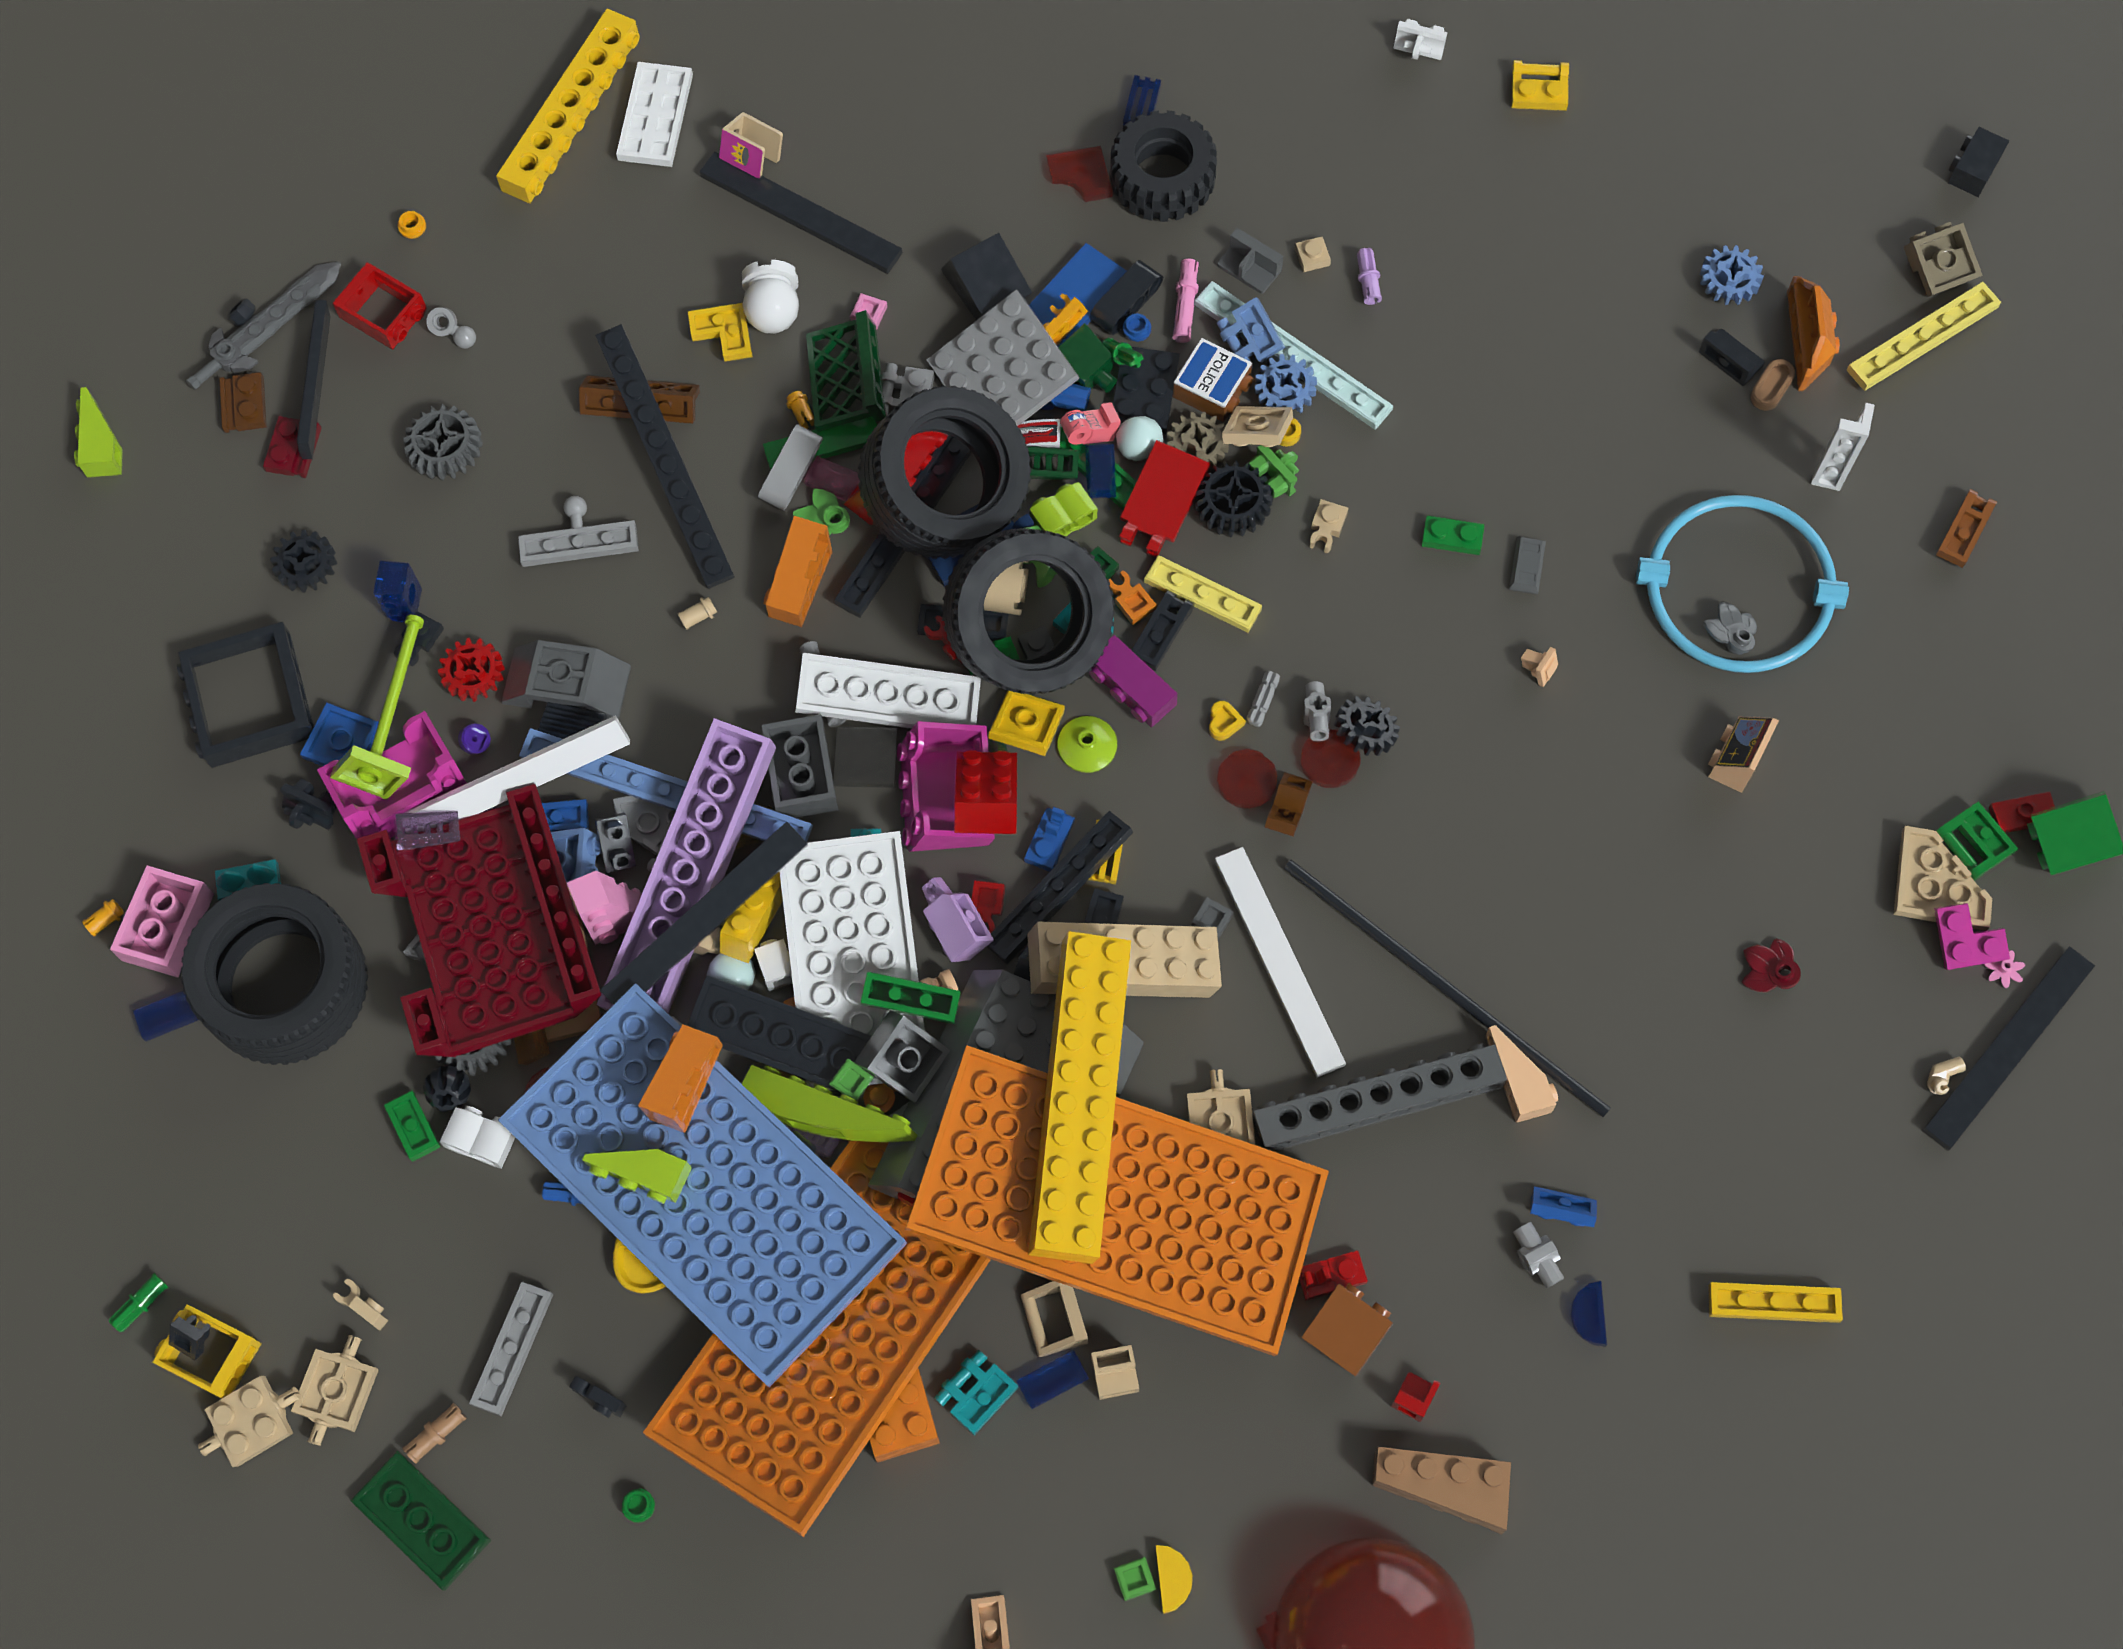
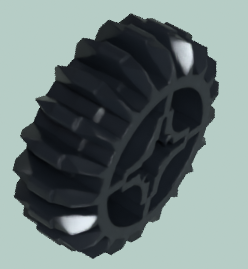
M1237 460L1233 463V466H1228L1224 461L1222 469L1213 465L1211 473H1205L1204 479L1201 481L1200 488L1196 491L1194 498L1196 502L1195 510L1200 512L1199 518L1201 522L1207 521L1209 530L1217 527L1219 535L1224 530L1228 531L1230 538L1234 535V531H1238L1242 537L1245 535L1246 529L1254 533L1256 524L1262 526L1265 523V517L1270 515V507L1273 504V498L1270 496L1272 494L1271 485H1265V482L1268 481L1266 476L1259 477L1258 468L1250 471L1249 463H1246L1244 467H1239ZM1233 491L1235 492V498H1237L1235 506H1232V499H1230L1232 498ZM1249 510L1245 513L1239 514V512Z

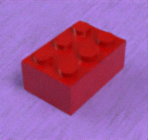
M957 751L954 833L1016 834L1017 753L1007 751Z

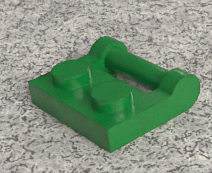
M1979 801L1936 830L1952 853L1957 855L1972 873L1971 878L1974 881L2018 850V847ZM1958 829L1983 858L1984 861L1978 864L1952 833L1953 831Z

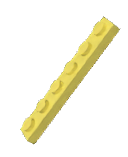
M1981 282L1849 364L1847 372L1866 391L1993 312L2000 306L2001 301L1984 282Z

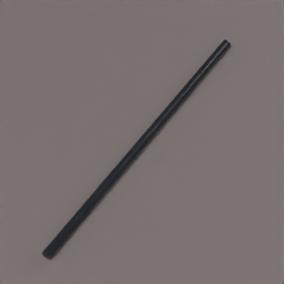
M1292 859L1286 864L1284 869L1482 1024L1488 1028L1496 1025L1536 1066L1602 1117L1611 1109L1610 1106Z

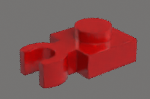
M974 880L971 900L984 923L989 925V932L991 934L996 929V925L992 920L993 915L1002 916L1006 885Z

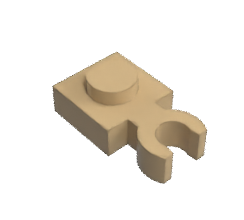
M1320 500L1311 529L1316 530V532L1311 535L1310 548L1313 549L1315 543L1321 540L1326 543L1324 553H1329L1332 547V536L1339 538L1348 514V507Z

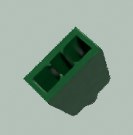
M1084 323L1058 348L1080 377L1073 384L1091 389L1097 385L1108 393L1117 383V379L1110 374L1113 369L1112 354Z

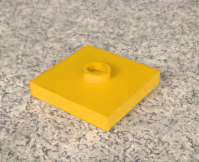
M1008 690L991 726L988 738L1046 756L1064 714L1065 706L1029 694Z

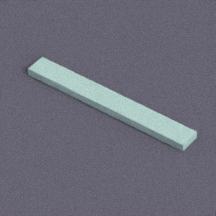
M1213 281L1210 282L1194 302L1196 307L1217 321L1227 318L1230 325L1237 322L1232 311L1245 304ZM1272 322L1286 348L1271 357L1276 362L1280 361V354L1284 355L1285 360H1290L1292 354L1295 355V362L1297 363L1305 359V369L1313 367V376L1317 377V385L1314 386L1316 390L1376 430L1393 410V405ZM1243 332L1238 334V336L1247 341Z

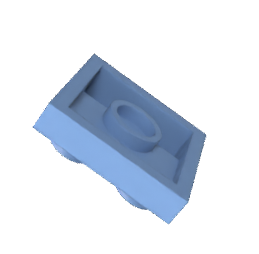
M586 828L551 832L566 883L591 872L598 871L595 861L596 855L601 853L599 839L595 833Z

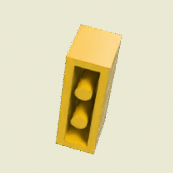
M780 872L727 918L720 931L721 954L749 963L755 952L754 949L758 947L783 901Z

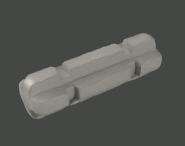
M1272 671L1264 673L1262 683L1259 685L1252 707L1247 715L1248 724L1255 727L1262 725L1265 713H1267L1274 691L1279 683V674Z

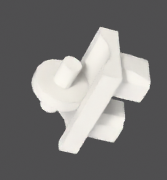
M1415 20L1399 21L1393 49L1413 53L1412 59L1418 60L1419 55L1441 60L1448 32H1444V28L1434 25L1430 28L1419 26Z

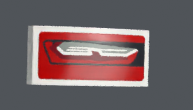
M1061 419L1024 421L1017 426L1025 438L1026 446L1060 449Z

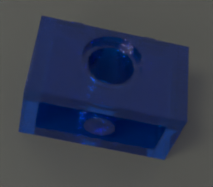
M380 561L373 594L387 618L396 622H404L408 615H415L418 611L422 587L409 563Z

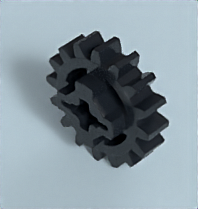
M302 530L301 536H296L294 532H291V539L289 541L284 538L280 539L283 546L281 548H273L277 556L270 558V561L274 566L272 571L278 577L277 579L282 586L287 584L291 591H294L299 586L302 593H305L307 586L317 590L318 582L328 583L325 576L334 575L335 572L331 566L337 565V560L333 556L336 552L325 536L321 538L317 531H314L309 536L306 530ZM286 569H289L291 573L296 572V576L287 572Z
M1355 696L1353 701L1347 699L1344 705L1340 707L1335 716L1337 719L1334 726L1339 728L1336 733L1337 736H1345L1344 745H1354V752L1362 749L1365 756H1368L1371 751L1376 756H1380L1382 751L1388 753L1399 738L1400 726L1395 725L1398 719L1397 716H1390L1388 713L1391 709L1389 707L1381 708V701L1379 700L1373 704L1370 697L1366 696L1363 702L1358 696Z

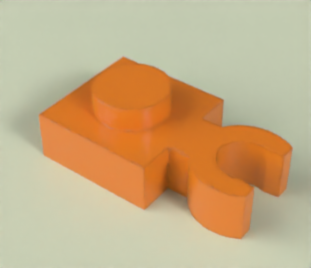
M1121 571L1120 578L1124 583L1116 585L1109 579V587L1113 594L1120 595L1115 598V604L1130 623L1134 625L1155 611L1157 604L1140 583L1132 587L1129 575L1125 571Z

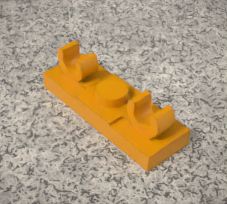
M1065 294L1060 295L1066 303L1065 307L1057 309L1051 305L1050 309L1057 317L1043 325L1057 346L1088 312L1076 297L1070 300Z

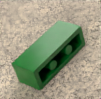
M867 972L861 1004L955 1024L961 992L926 983Z

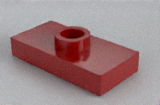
M2049 791L1991 803L1989 810L1992 818L2005 833L2028 829L2027 823L2033 822L2032 814L2053 808L2055 805Z

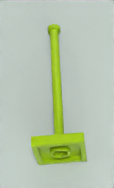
M408 615L406 617L405 624L407 628L371 750L367 751L353 745L333 767L330 776L334 780L386 800L408 779L411 767L385 758L382 754L417 633L424 624V620L417 615Z

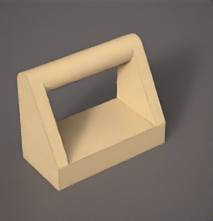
M1052 1281L1021 1294L1038 1357L1048 1356L1088 1344L1087 1333L1073 1287ZM1060 1292L1072 1336L1048 1345L1035 1299Z

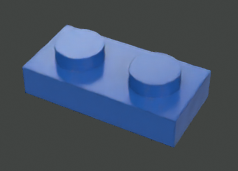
M586 799L542 803L551 832L577 828L589 830L588 802Z
M1534 1186L1531 1196L1530 1214L1538 1215L1543 1219H1557L1569 1222L1575 1226L1594 1228L1597 1219V1200Z

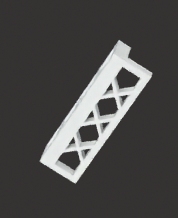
M1865 403L1856 422L1840 419L1813 473L1812 485L1840 491L1869 436L1874 404Z

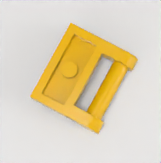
M1513 60L1512 108L1567 111L1569 63L1560 62V65L1522 63V60ZM1521 75L1558 76V80L1521 79Z

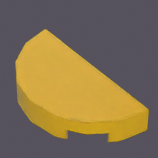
M1156 1545L1163 1614L1177 1610L1186 1601L1192 1589L1193 1575L1188 1561L1180 1552L1169 1546Z

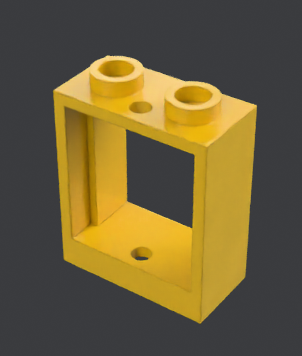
M187 1304L184 1310H180L176 1314L172 1322L178 1317L186 1321L188 1317L195 1315L197 1316L196 1325L199 1321L204 1324L208 1323L211 1325L210 1327L237 1340L211 1384L174 1364L180 1351L169 1345V1335L156 1347L155 1358L152 1363L222 1399L235 1391L262 1343Z

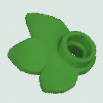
M823 489L813 490V505L793 511V516L827 525L829 536L844 532L850 524L849 513L846 509L839 506L837 497ZM835 518L841 520L838 523H831V521Z

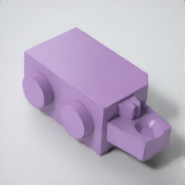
M941 877L932 878L922 887L929 905L923 912L928 919L929 927L935 932L942 945L943 952L951 962L970 961L994 941L968 894L953 893Z

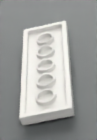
M803 653L795 713L821 714L825 717L913 728L917 721L976 725L981 678Z

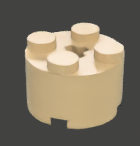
M1023 562L1012 565L996 577L985 597V611L1021 615L1023 609H1017L1018 603L1025 601L1029 569H1023Z

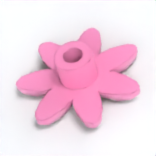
M2012 950L2009 951V960L1984 964L1988 969L1994 970L1988 980L1995 981L2001 977V983L2005 989L2009 987L2010 978L2016 982L2023 981L2020 974L2016 971L2023 969L2025 964L2023 962H2013L2015 953Z

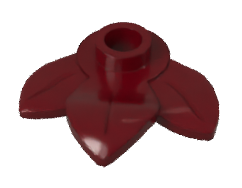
M1776 938L1770 945V948L1754 945L1744 950L1745 959L1753 969L1742 980V984L1745 987L1757 992H1768L1775 987L1790 989L1800 981L1801 970L1794 961V951L1787 942ZM1785 969L1790 971V974L1786 976L1779 973Z

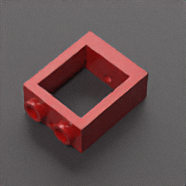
M368 262L332 303L340 319L392 350L406 338L410 328L415 322L423 318L427 309L421 293ZM378 287L407 304L386 330L357 314Z

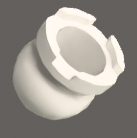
M771 260V265L758 266L757 261L744 268L742 271V288L746 292L744 294L743 310L748 322L763 333L776 334L788 329L797 318L799 310V300L795 291L798 288V275L795 273V267L784 261Z

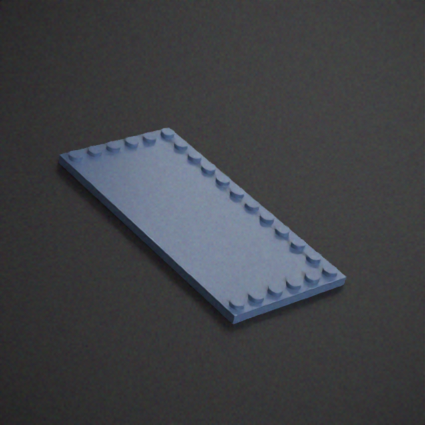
M635 983L498 1121L752 1372L770 1387L903 1249L907 1241L717 1060L685 1133L651 1121L638 1107V1104L668 1052L673 1034L676 1031L678 1032L681 1026ZM659 1149L687 1161L692 1169L676 1203L666 1199L665 1203L661 1204L648 1198V1191L637 1187L636 1191L633 1192L618 1185L619 1179L608 1175L606 1179H602L589 1173L590 1167L582 1159L585 1154Z

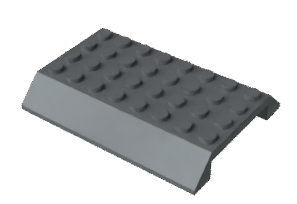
M973 970L960 996L955 1024L947 1023L939 1039V1042L951 1051L916 1103L909 1100L902 1117L910 1121L909 1127L918 1136L915 1141L888 1143L868 1187L895 1199H898L897 1195L899 1192L912 1198L916 1197L966 1045L1048 1073L1056 994H1031V981L1004 970ZM1124 1023L1116 1090L1117 1097H1120L1144 1044Z

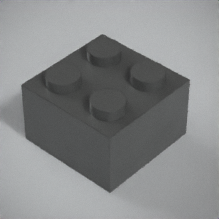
M889 1010L854 1063L902 1097L916 1103L951 1050L903 1015Z

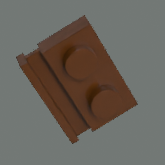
M261 372L232 376L231 379L220 378L221 417L224 432L230 433V430L236 429L238 431L267 428L264 377Z

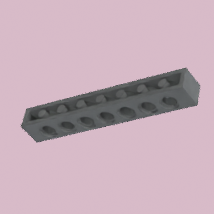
M1484 1043L1477 1044L1468 1048L1466 1053L1456 1055L1455 1052H1448L1440 1055L1437 1061L1426 1063V1060H1419L1408 1065V1069L1397 1072L1395 1068L1386 1069L1379 1072L1378 1077L1366 1080L1364 1076L1357 1077L1348 1081L1346 1086L1336 1088V1085H1328L1320 1088L1317 1094L1306 1096L1305 1093H1299L1287 1099L1288 1102L1277 1105L1275 1101L1263 1103L1253 1113V1123L1262 1148L1277 1151L1501 1089L1504 1087L1507 1077L1496 1045L1486 1047ZM1470 1066L1475 1070L1476 1076L1466 1077L1462 1074L1460 1068ZM1434 1074L1442 1075L1446 1080V1084L1442 1086L1436 1085L1431 1081L1430 1076ZM1409 1082L1415 1086L1416 1092L1407 1094L1402 1091L1400 1085ZM1381 1091L1385 1094L1387 1100L1376 1102L1371 1098L1370 1093ZM1351 1099L1355 1102L1357 1108L1351 1111L1345 1110L1340 1105V1101ZM1314 1107H1320L1326 1112L1327 1116L1322 1119H1316L1310 1114V1110ZM1285 1115L1291 1116L1295 1119L1296 1125L1285 1127L1280 1123L1279 1119Z

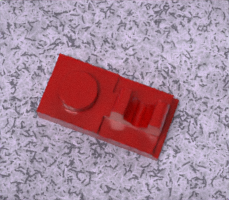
M1358 1250L1302 1266L1299 1277L1305 1301L1333 1293L1338 1284L1346 1287L1350 1283L1356 1287L1368 1282Z

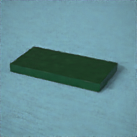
M396 1451L350 1500L443 1591L455 1581L491 1542V1539L399 1451Z

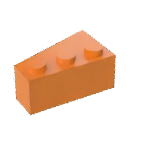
M682 1024L678 1032L676 1031L673 1034L669 1050L638 1104V1107L651 1121L683 1133L686 1132L723 1044L719 1038Z

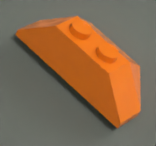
M1793 276L1787 290L1798 391H1804L1830 365L1834 355L1839 352L1840 342L1839 337H1835L1834 333L1837 322L1836 312H1832L1831 300L1820 285L1807 279Z

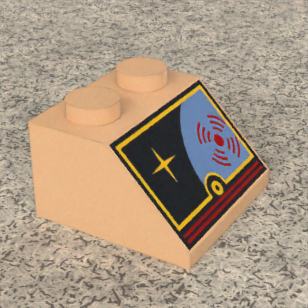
M1739 716L1734 726L1728 724L1720 739L1725 742L1722 751L1715 749L1708 763L1709 766L1713 767L1709 778L1742 793L1754 773L1779 720L1766 717Z

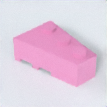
M598 871L567 882L580 917L595 945L598 943H610L616 940L618 935L627 932L641 898L639 889L634 888L630 890L627 884L623 882L616 884L614 878Z

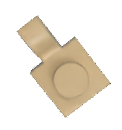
M346 1279L344 1282L351 1288L350 1294L347 1297H342L335 1292L333 1297L340 1304L350 1307L380 1331L388 1322L381 1315L384 1308L370 1297L365 1302L361 1300L359 1286L352 1280Z

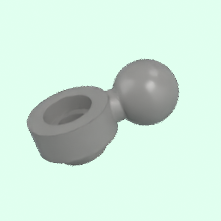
M440 307L433 309L428 314L427 327L434 335L447 336L451 334L455 344L463 349L474 345L476 341L474 330L468 326H457V318L453 311ZM442 316L448 321L445 327L439 324V319Z

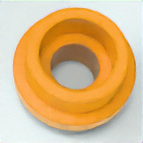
M407 211L399 218L398 230L406 238H417L425 232L426 221L419 213Z

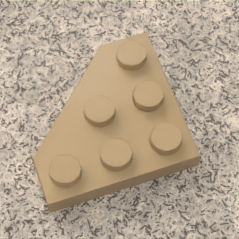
M1904 826L1901 835L1894 915L1936 922L1934 908L1968 903L1972 928L1987 931L1990 928L1993 898L1985 889L1982 890L1971 878L1972 873L1957 855L1953 856L1942 843L1944 840L1936 831Z

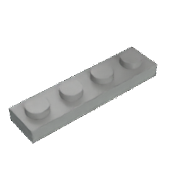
M521 1282L470 1400V1405L502 1417L553 1297L551 1292Z

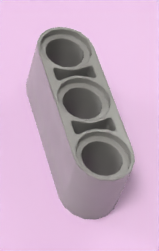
M796 424L766 478L758 498L785 511L816 455L823 437Z

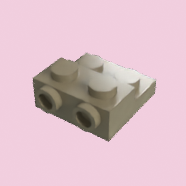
M1951 222L1935 227L1936 233L1927 236L1926 231L1909 237L1911 243L1903 246L1913 273L1919 272L1927 297L1983 276L1964 223L1952 226Z

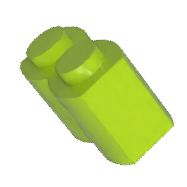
M1079 482L1061 486L1057 490L1056 495L1037 499L1029 509V515L1034 522V526L1038 525L1041 530L1058 533L1062 536H1068L1073 531H1077L1097 519L1098 508Z

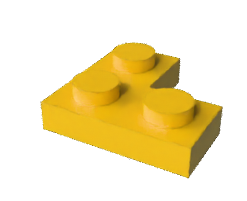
M743 303L688 311L692 341L720 337L724 362L753 357Z

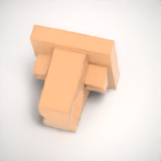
M1552 647L1543 654L1526 649L1521 657L1522 666L1532 671L1531 675L1537 678L1538 685L1541 687L1545 686L1558 666L1556 649Z

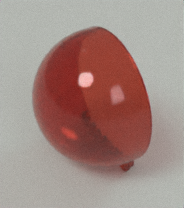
M1367 1537L1351 1539L1330 1546L1317 1553L1289 1581L1276 1611L1265 1616L1267 1623L1256 1628L1265 1649H1475V1631L1470 1609L1464 1595L1450 1574L1437 1561L1419 1549L1403 1542L1386 1538Z

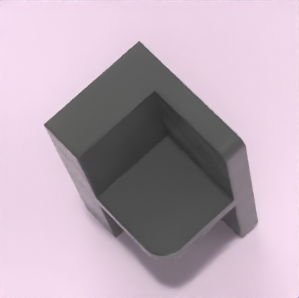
M1236 228L1230 236V248L1218 261V268L1260 294H1263L1281 273L1283 255Z

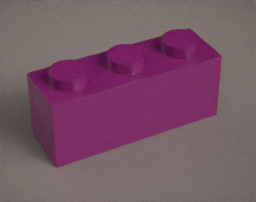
M1113 635L1108 640V646H1105L1103 650V656H1100L1099 662L1091 667L1092 670L1089 674L1097 683L1101 684L1103 682L1110 689L1111 695L1117 702H1124L1130 707L1132 715L1140 723L1146 722L1152 728L1177 705L1178 693L1117 636Z

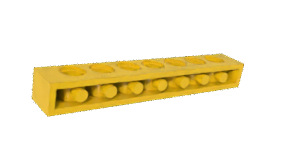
M608 8L605 10L496 175L502 192L531 204L535 196L541 193L549 174L554 173L559 159L563 153L569 150L572 139L577 132L583 129L585 119L591 111L596 109L600 96L604 90L609 89L615 73L624 66L626 57L631 49L637 46L640 35L634 19Z

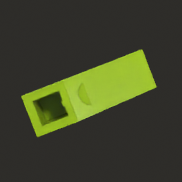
M82 387L80 389V399L76 401L79 415V424L75 427V434L78 440V450L74 452L76 466L81 468L86 477L122 475V447L87 387Z
M659 1149L585 1154L582 1159L590 1167L589 1173L602 1179H606L608 1175L619 1179L618 1185L633 1192L636 1191L637 1187L648 1191L647 1197L661 1204H664L666 1199L676 1203L692 1169L687 1161Z

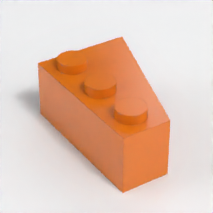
M797 516L793 517L779 564L775 570L772 586L767 590L764 597V605H766L770 618L802 627L832 554L827 525Z

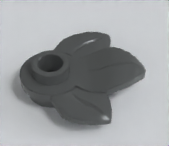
M1720 601L1718 604V619H1708L1703 622L1708 633L1716 641L1725 643L1728 650L1734 654L1742 655L1748 653L1755 646V638L1753 636L1757 631L1755 619L1750 613L1741 614L1738 608L1731 603Z

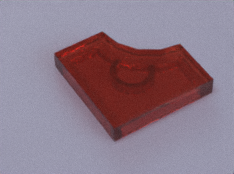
M1101 146L1047 155V164L1052 184H1065L1075 188L1081 193L1085 202L1112 197V188Z

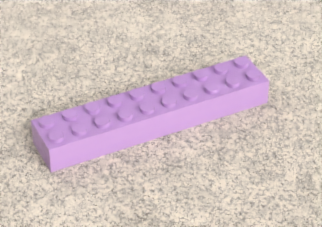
M715 718L713 719L605 985L724 878L776 749L775 744L770 738ZM694 949L646 992L666 1013H669ZM601 993L597 1005L608 1011L613 1004Z

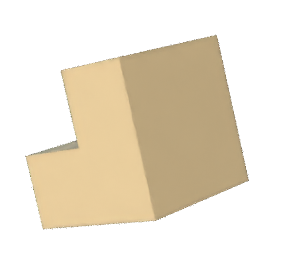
M1132 1345L1091 1353L1099 1400L1139 1392Z

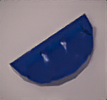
M1597 1281L1589 1283L1577 1293L1571 1304L1570 1317L1574 1329L1582 1339L1592 1345L1606 1347L1607 1337L1602 1282Z

